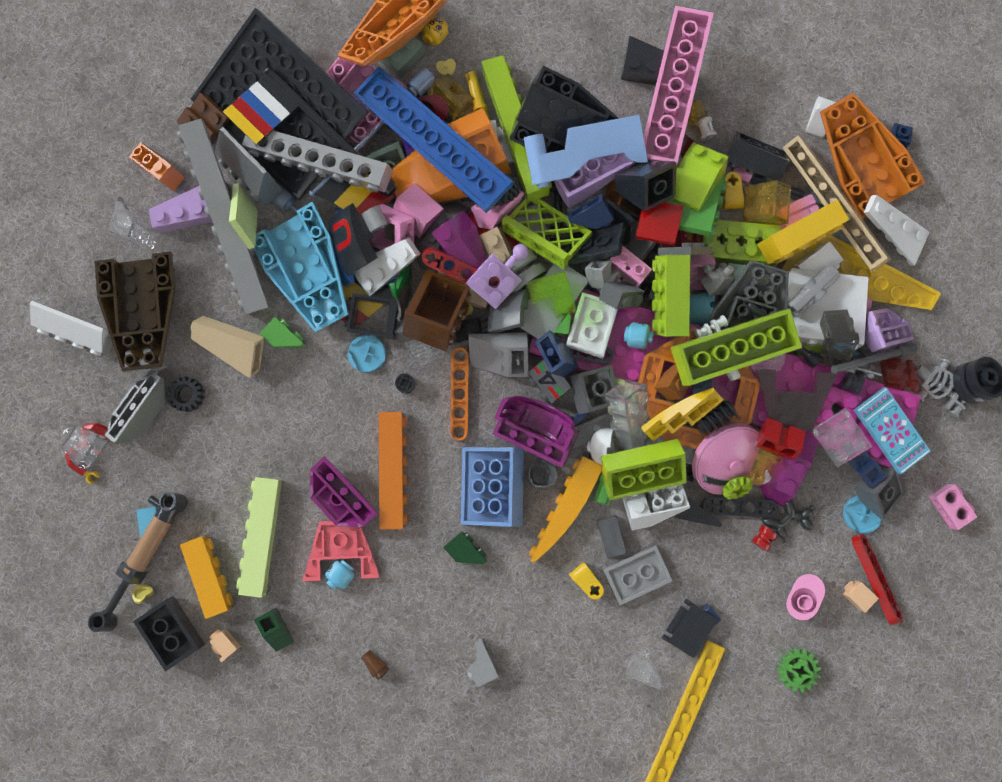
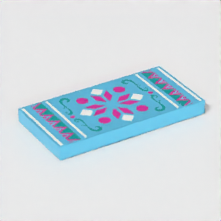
M886 387L880 389L854 409L858 418L898 474H903L931 452Z

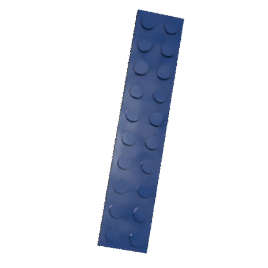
M380 66L353 93L362 104L484 212L487 213L514 185L511 179Z

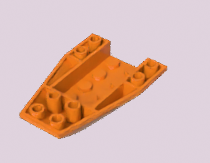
M376 0L340 50L338 57L361 66H367L387 58L404 47L421 32L445 7L448 0Z
M854 93L820 111L841 189L862 219L867 217L864 211L871 195H878L886 202L891 203L926 183L908 150Z
M483 108L447 124L501 172L506 173V175H512L503 149ZM416 150L392 169L391 178L397 186L395 191L397 198L414 183L437 203L468 198Z

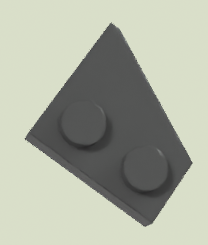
M682 243V247L658 248V256L712 255V247H704L705 243Z

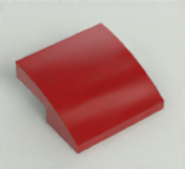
M664 202L647 211L642 210L636 238L675 246L684 205Z

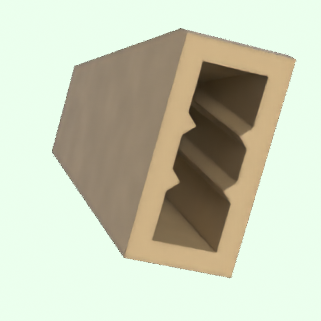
M202 316L192 322L190 329L193 341L249 378L260 371L264 343L263 336L206 316Z

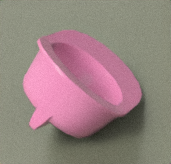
M812 574L802 575L796 580L786 603L787 610L791 616L798 620H809L815 616L825 595V586L822 580Z

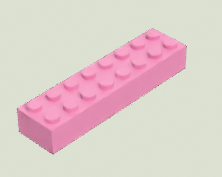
M675 6L643 137L647 160L675 161L678 165L714 14L712 12Z

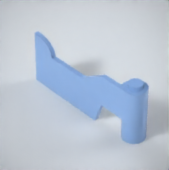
M639 115L568 128L565 150L546 153L543 134L524 138L532 184L537 185V189L548 187L549 182L571 177L588 160L624 153L625 157L632 162H648Z

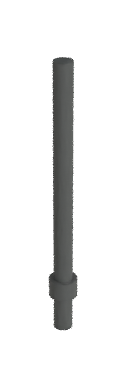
M901 345L890 351L834 365L831 367V371L836 374L893 357L901 358L907 356L908 353L917 351V345Z

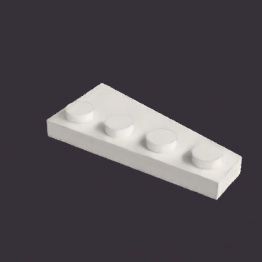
M871 195L864 213L878 229L885 233V238L897 247L896 251L907 259L906 262L910 266H915L930 232L878 195Z
M407 238L376 252L377 259L353 272L367 295L372 296L416 259L420 252L412 240Z

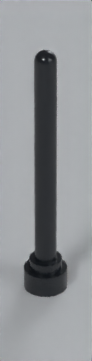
M747 304V309L757 318L767 315L755 304ZM803 345L802 348L797 349L804 356L805 363L811 368L816 367L822 360V356L817 351L808 350Z

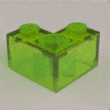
M566 272L527 282L526 287L531 305L550 300L555 318L575 313L576 307Z

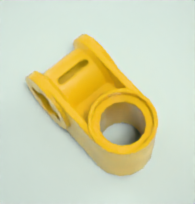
M729 172L724 179L725 182H728L726 192L721 193V196H724L722 209H743L744 195L741 176L737 172Z
M584 562L569 573V576L582 588L588 597L594 600L602 597L604 592L603 586ZM592 585L594 587L599 586L598 594L590 593Z

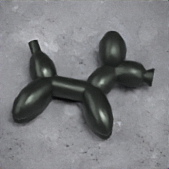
M790 500L784 504L783 507L786 515L780 520L768 517L762 519V523L769 528L776 529L782 543H786L785 526L793 519L800 521L803 529L811 531L813 523L809 518L816 509L810 505L802 513L795 511L794 503Z

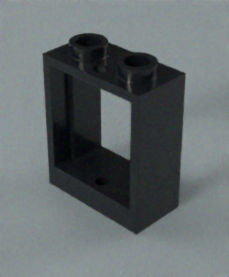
M352 293V298L349 297L347 308L350 309L349 316H346L344 327L347 328L346 331L394 340V330L397 325L399 312L396 300ZM359 301L390 305L385 333L355 328Z

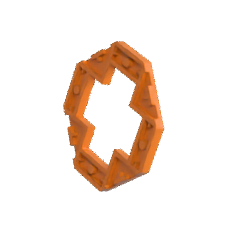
M695 327L689 329V336H677L644 356L635 395L650 420L674 405L672 402L656 399L657 390L655 387L660 380L664 361L675 363L670 347L697 339L694 334ZM750 366L738 369L741 377L737 379L739 384L733 404L738 418L731 415L732 422L724 419L725 425L734 423L748 425L751 423L760 383L750 370ZM682 426L673 434L667 430L660 437L664 442L678 439L681 446L697 450L708 434L703 432V438L697 429Z

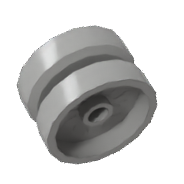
M528 249L529 253L525 259L518 260L511 268L522 279L511 293L530 288L547 272L542 263L534 264L537 256L531 249Z

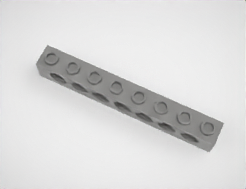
M272 131L257 146L246 135L242 146L254 157H259L260 155L271 162H275V160L281 161L280 163L285 166L292 167L294 165L304 172L311 170L321 177L328 175L338 182L345 180L355 187L362 185L376 193L378 190L386 191L393 170L387 163L276 131Z

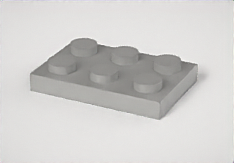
M656 545L603 568L619 605L672 582Z

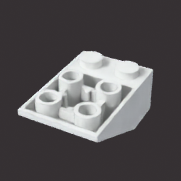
M682 484L622 498L631 530L651 527L690 508Z

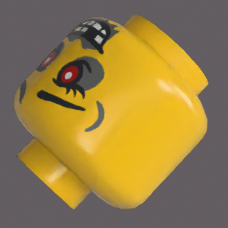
M434 17L421 31L423 41L428 45H440L449 34L447 22L441 17Z

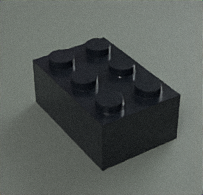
M174 596L165 599L133 621L165 672L205 646V643Z

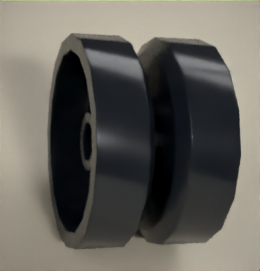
M982 357L958 366L953 374V385L959 397L969 404H978L1002 396V366L991 357Z

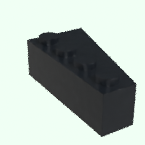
M629 36L621 80L656 86L664 50Z

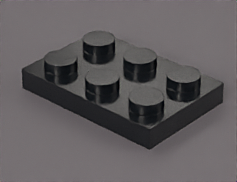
M624 222L598 229H589L592 231V235L568 261V265L621 255L626 232ZM581 232L572 233L573 239L584 236ZM567 244L566 252L568 253L572 249V244Z

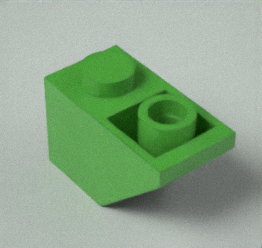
M274 317L259 333L276 349L304 348L306 346L302 342L304 338L297 331L292 333L288 329L290 325L283 318L278 320Z

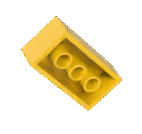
M837 199L769 236L757 245L768 264L774 261L778 264L844 228L843 223L849 219Z

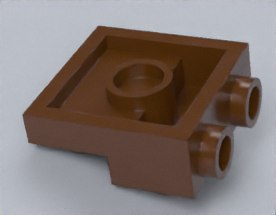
M200 92L192 106L184 109L177 123L181 125L202 119L213 145L218 138L220 129L222 127L225 128L230 119L205 93Z

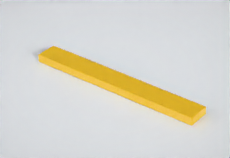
M706 640L645 782L669 781L726 648Z

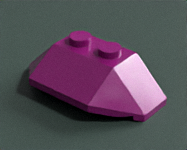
M805 434L803 449L795 460L768 452L756 475L766 500H772L777 505L783 507L784 504L795 496L812 465L818 444L817 438ZM768 470L767 472L771 479L768 483L763 484L765 481V471Z
M325 456L310 469V498L336 526L364 527L378 514L362 493Z

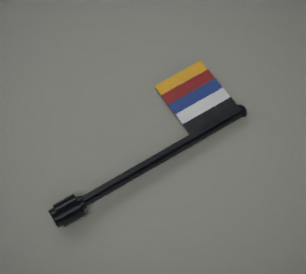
M267 67L264 70V76L223 111L257 146L296 109L300 108L343 151L359 155L273 71L272 67ZM390 178L386 191L378 190V192L382 196L390 197L397 189L395 181Z

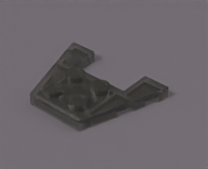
M757 369L756 372L759 377L761 392L764 396L768 418L783 423L782 426L786 428L794 426L800 430L812 431L836 374L816 371L814 392L775 390L776 370Z

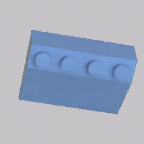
M462 447L461 525L523 526L524 449Z

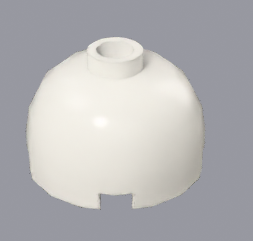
M600 429L593 434L591 441H588L587 451L591 453L592 459L599 465H602L601 456L619 452V447H617L616 441H619L617 429Z

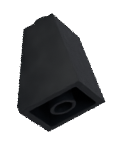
M648 160L646 163H639L615 175L616 192L643 211L676 197L677 163L675 161Z

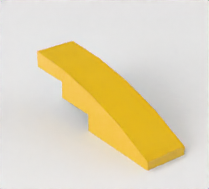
M710 388L672 405L644 424L641 429L654 442L667 430L673 434L686 422L693 426L720 404L723 399L714 388Z

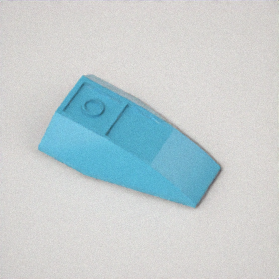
M311 202L297 210V216L272 230L264 229L256 234L255 248L253 249L265 273L311 328L318 332L349 315L331 236L315 203Z

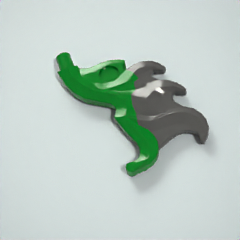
M410 264L400 272L397 283H390L392 296L396 299L399 314L397 320L399 322L404 320L405 311L409 306V301L412 300V272Z

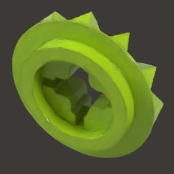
M746 476L736 477L724 486L722 493L728 500H736L738 497H743V495L749 493L753 488V482L751 478Z

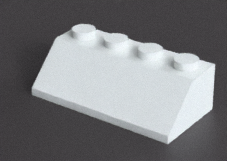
M34 301L30 302L31 325L38 328L37 332L47 336L49 333L55 334V339L65 343L68 339L73 341V346L84 349L86 346L91 348V353L101 356L102 353L109 355L113 343L108 330Z

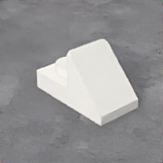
M818 96L805 132L823 138L825 129L820 111L836 102Z

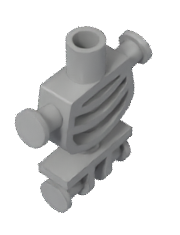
M941 359L940 366L933 367L931 371L925 366L920 365L914 372L923 380L919 385L921 391L915 393L921 396L920 403L924 402L925 397L937 400L948 396L949 399L942 409L949 410L948 413L951 416L959 418V413L966 409L964 403H969L963 401L956 390L952 391L954 386L953 374L947 371L952 362ZM939 390L942 392L940 395L933 394L938 392Z

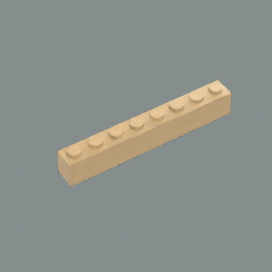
M798 135L782 147L824 206L838 199L849 219L843 223L844 228L841 230L870 270L875 271L891 260L889 255L806 141Z

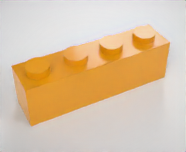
M205 535L180 544L205 619L232 609L233 598L230 593L227 594L225 588L227 586L226 578L220 574V561L217 556L214 557L212 551L214 544L211 538Z

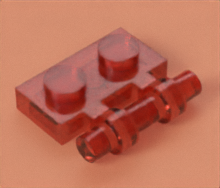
M897 357L880 361L884 387L901 391L905 387H910L912 392H917L920 382L916 376L917 367L913 360H907L905 362L906 365L902 364L901 359Z

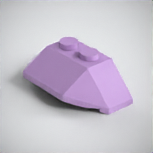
M885 308L869 312L865 342L871 352L887 349L915 339L908 321L901 319L890 309Z

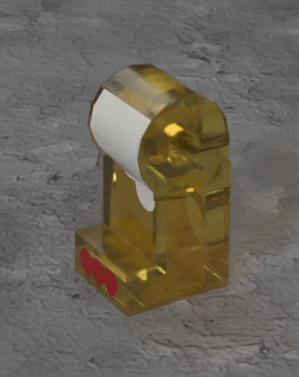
M760 448L749 474L751 483L754 485L768 483L772 477L771 471L774 464L781 463L783 456Z

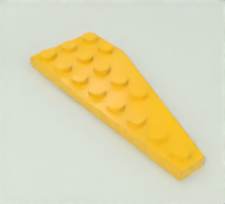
M832 235L787 258L781 267L782 270L789 271L791 268H795L793 265L822 243L831 242L843 258V261L839 263L840 267L837 269L839 274L868 277L867 299L932 310L941 295V292L887 264H884L875 271L870 270L853 246Z

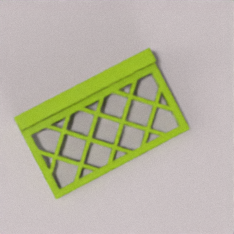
M525 199L510 216L506 215L502 219V231L564 270L568 266V261L592 235V231L584 226L570 223L568 216L540 199L532 200L533 203L538 205L537 209L527 210V205L531 201L527 202ZM549 212L553 214V218L542 219L541 213ZM539 213L540 220L529 221L528 215ZM525 215L526 221L518 222L515 218ZM565 222L569 228L558 229L557 223ZM554 223L555 229L544 231L543 224ZM541 225L542 231L533 232L530 230V226ZM580 231L584 234L582 238L573 239L572 232ZM570 233V239L560 240L559 234ZM556 234L557 241L549 242L545 239V235ZM572 244V249L567 253L561 249V245Z

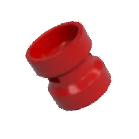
M761 525L759 534L754 536L751 542L764 551L769 552L771 542L776 541L778 535Z

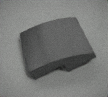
M528 290L511 293L496 309L492 306L490 307L488 332L497 333L524 326V310L528 309Z

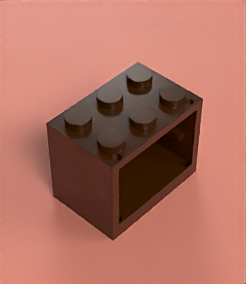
M427 269L405 312L402 335L446 352L448 346H452L455 341L456 331H459L461 328L463 315L466 316L470 306L468 304L472 296L469 293L470 286Z

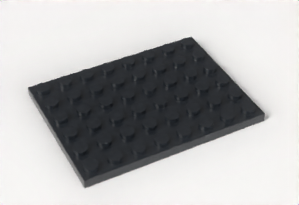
M257 8L252 11L191 97V100L194 102L200 92L205 93L224 111L264 76V70L267 67H272L273 71L345 141H347L369 112ZM300 108L296 109L273 130L340 150V147ZM229 120L224 129L242 146L245 134ZM252 156L297 200L302 199L319 177V175L311 170L304 172L294 165L288 167L281 164V161L275 160V162L266 160L264 156Z

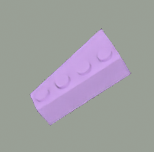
M200 186L150 208L149 214L152 228L161 233L213 222L212 218L208 219L204 208L207 205L205 200H201L198 189H200Z

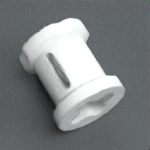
M710 116L696 122V126H699L702 135L700 137L701 141L717 136V132L714 131L711 123L712 117Z

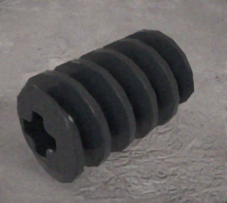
M723 399L720 405L718 404L697 421L694 426L704 438L703 432L711 435V427L717 431L718 423L724 427V419L732 422L730 416L733 415L735 418H738V414L733 405L728 400Z

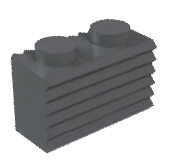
M626 281L605 282L599 300L614 307V309L639 307L642 303L644 290Z

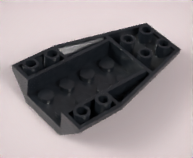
M543 65L532 81L515 118L510 140L525 147V137L543 134L546 153L565 150L568 128L620 118L580 83Z

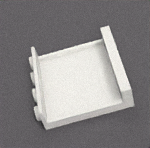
M791 268L788 271V303L820 271ZM839 274L840 277L815 304H812L801 316H792L800 342H804L808 346H818L820 344L831 349L845 347L847 351H856L864 345L868 277Z

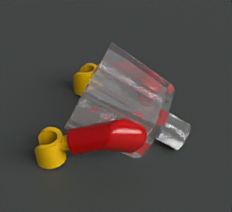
M87 423L83 427L76 425L73 429L67 428L63 432V437L66 440L62 445V450L65 452L68 467L79 475L86 476V481L90 484L95 483L91 479V475L100 478V474L97 471L89 472L88 470L91 471L110 441L105 436L108 427L100 423Z

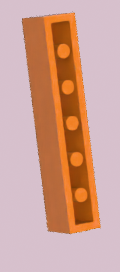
M379 412V529H404V525H408V513H404V505H408V494L404 493V486L408 485V476L404 474V466H407V455H404V447H407V435H404V428H407V416H403V412Z

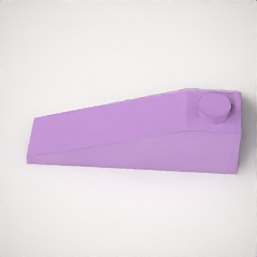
M624 153L588 160L571 177L555 180L554 182L560 196L567 207L570 208L590 197L615 179L616 174L627 170L636 162L628 160Z

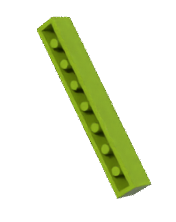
M503 55L482 61V72L526 200L528 202L549 196V189L552 187L551 182L548 183V187L538 189L537 185L532 184L526 148L510 140L515 118L522 105L521 95L517 94L515 90L517 89L515 78L510 76V64L505 62Z

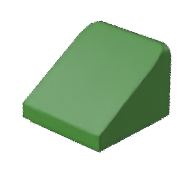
M567 315L554 331L556 336L567 337L569 335L571 315Z

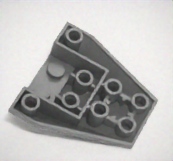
M751 260L712 310L708 325H711V320L714 319L716 321L722 315L727 319L728 326L720 327L721 330L757 319L747 309L748 303L755 304L767 315L786 310L789 272Z

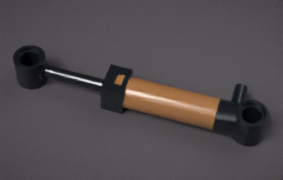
M165 492L161 495L160 499L154 496L148 498V502L158 508L127 562H122L115 574L123 580L108 606L102 612H94L89 617L88 627L91 631L110 632L116 627L117 618L113 613L129 584H141L148 573L145 569L177 514L184 511L187 506V499L183 494Z

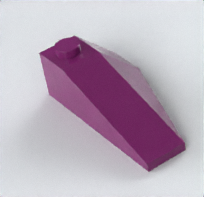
M464 211L449 219L432 232L447 254L477 268L487 260L477 228ZM465 268L462 270V273L466 278H469L472 275V270Z

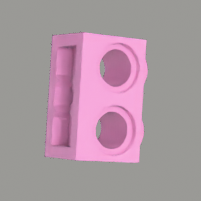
M955 484L945 485L930 495L929 498L949 528L959 530L976 519L977 516L974 513L975 509L972 504L963 497L962 489ZM948 493L951 496V500L949 502L946 500V495ZM959 509L962 512L961 518H958L957 512Z

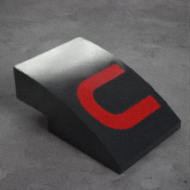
M353 203L331 217L334 247L347 276L378 258L369 243L373 236Z

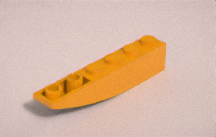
M584 456L575 460L572 466L574 472L572 476H567L563 484L566 488L563 494H558L555 500L557 506L554 511L551 510L546 518L548 524L546 528H541L537 536L540 539L537 546L533 545L529 552L531 562H536L545 554L576 519L587 502L602 471V465Z

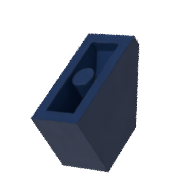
M600 194L569 212L568 220L572 224L598 229L610 225L614 220V213L604 196Z
M549 330L535 341L551 374L565 377L578 367L570 349L552 331Z

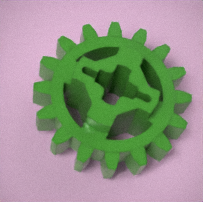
M794 648L793 653L787 650L786 657L780 656L783 661L777 662L781 666V669L776 670L778 674L782 675L779 677V680L785 682V687L789 688L791 686V690L794 692L798 688L800 692L804 693L805 687L808 690H812L810 685H817L815 678H821L817 674L821 667L816 666L819 660L813 658L814 654L811 652L807 653V650L803 648L801 651ZM792 668H794V669H797V668L800 669V668H802V670H804V671H806V672L801 671V672H798V673H797V672H796L795 670H793ZM787 671H789L791 674V680L787 675Z

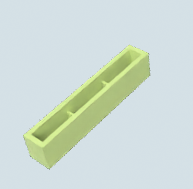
M255 477V481H252L251 492H253V496L248 504L250 517L245 524L247 538L243 540L242 550L245 551L244 558H241L239 569L242 572L241 578H238L237 581L238 595L260 598L266 596L282 480Z

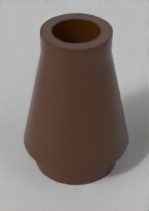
M370 650L361 657L373 678L375 677L379 680L389 671L388 664Z

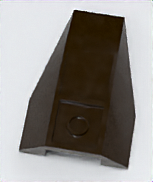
M172 252L153 253L152 259L119 263L114 258L94 261L97 299L122 372L162 367L175 295Z

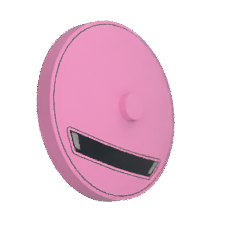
M734 423L720 427L717 431L714 430L711 435H708L698 446L692 461L693 476L699 485L710 493L723 494L724 486L736 477L746 476L753 480L767 454V450L756 447L759 432L747 424Z

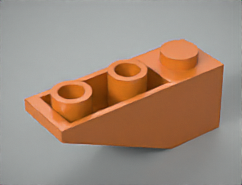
M142 143L129 156L173 192L185 178L171 164Z

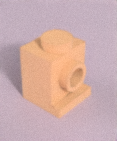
M218 629L209 637L212 650L222 656L219 659L221 662L225 661L241 647L227 629L222 631Z

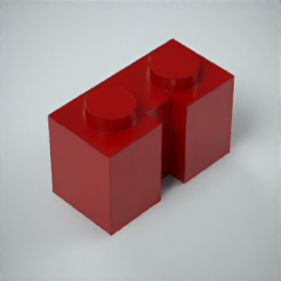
M767 418L760 428L756 447L795 460L803 449L806 431L794 426L786 428L782 426L783 423Z

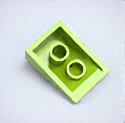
M693 142L676 170V197L672 198V200L699 211L725 174L728 156Z

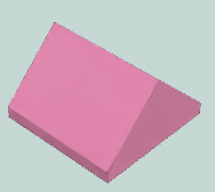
M416 183L396 199L393 209L415 218L414 234L418 238L424 235L444 210Z

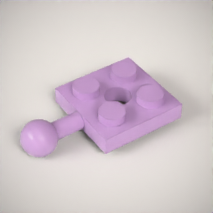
M523 244L516 245L513 249V255L505 264L492 253L466 282L467 285L496 309L522 281L511 268L518 260H523L528 256V248ZM493 276L499 278V283L496 286L489 285V279Z

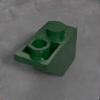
M461 531L443 547L455 562L484 564L487 562L485 559L487 554L480 546L476 548L472 544L474 539L468 532L464 534Z
M277 607L254 619L262 637L276 652L294 643Z

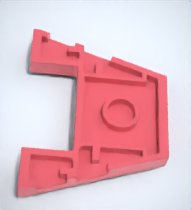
M332 521L319 522L303 581L322 580L321 560L360 558L361 579L380 577L362 527L336 526Z

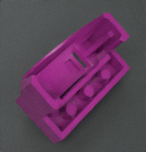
M524 396L503 398L494 417L498 422L493 435L561 468L565 466L580 433L574 421L564 412L549 404ZM525 409H527L523 421L521 422L522 415ZM525 426H527V427H529V428H532V429H534V430H536V431H538V432H540V433H542V434H544V435H546V436H548V437H550V438H552V439H549V438H547V437H545V436H543V435H541V434H539V433H537V432H535V431H533V430H530V429L526 428Z

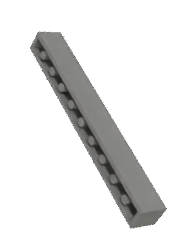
M198 119L178 125L180 131L177 132L180 142L186 146L187 150L184 151L187 161L191 162L194 168L191 170L194 181L199 182L200 189H198L201 200L206 202L207 207L204 209L208 219L212 218L214 224L211 227L214 237H218L221 245H218L221 256L226 257L227 263L225 268L228 275L232 274L234 282H231L234 292L239 293L241 300H238L241 311L249 314L270 307L251 252L229 223L231 196L204 121Z

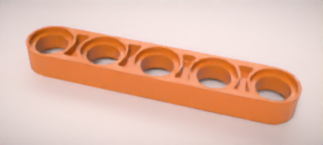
M462 347L454 349L451 355V436L457 441L466 439L468 435L469 355L467 350ZM458 351H463L466 355L465 359L461 362L455 359V354ZM463 370L465 378L460 381L455 379L456 371ZM457 389L465 391L463 399L455 398L454 393ZM457 408H462L465 411V416L461 419L454 416V411ZM457 427H462L465 430V434L461 438H457L454 435V430Z

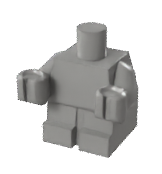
M598 259L592 261L585 268L588 282L592 288H599L600 293L605 282H614L615 279L621 277L620 271H611L612 262L609 260L602 261Z
M721 263L717 270L713 272V265L707 264L703 270L708 274V277H703L701 283L710 296L723 295L730 288L734 280L732 275L734 268L731 265L727 266L726 263Z

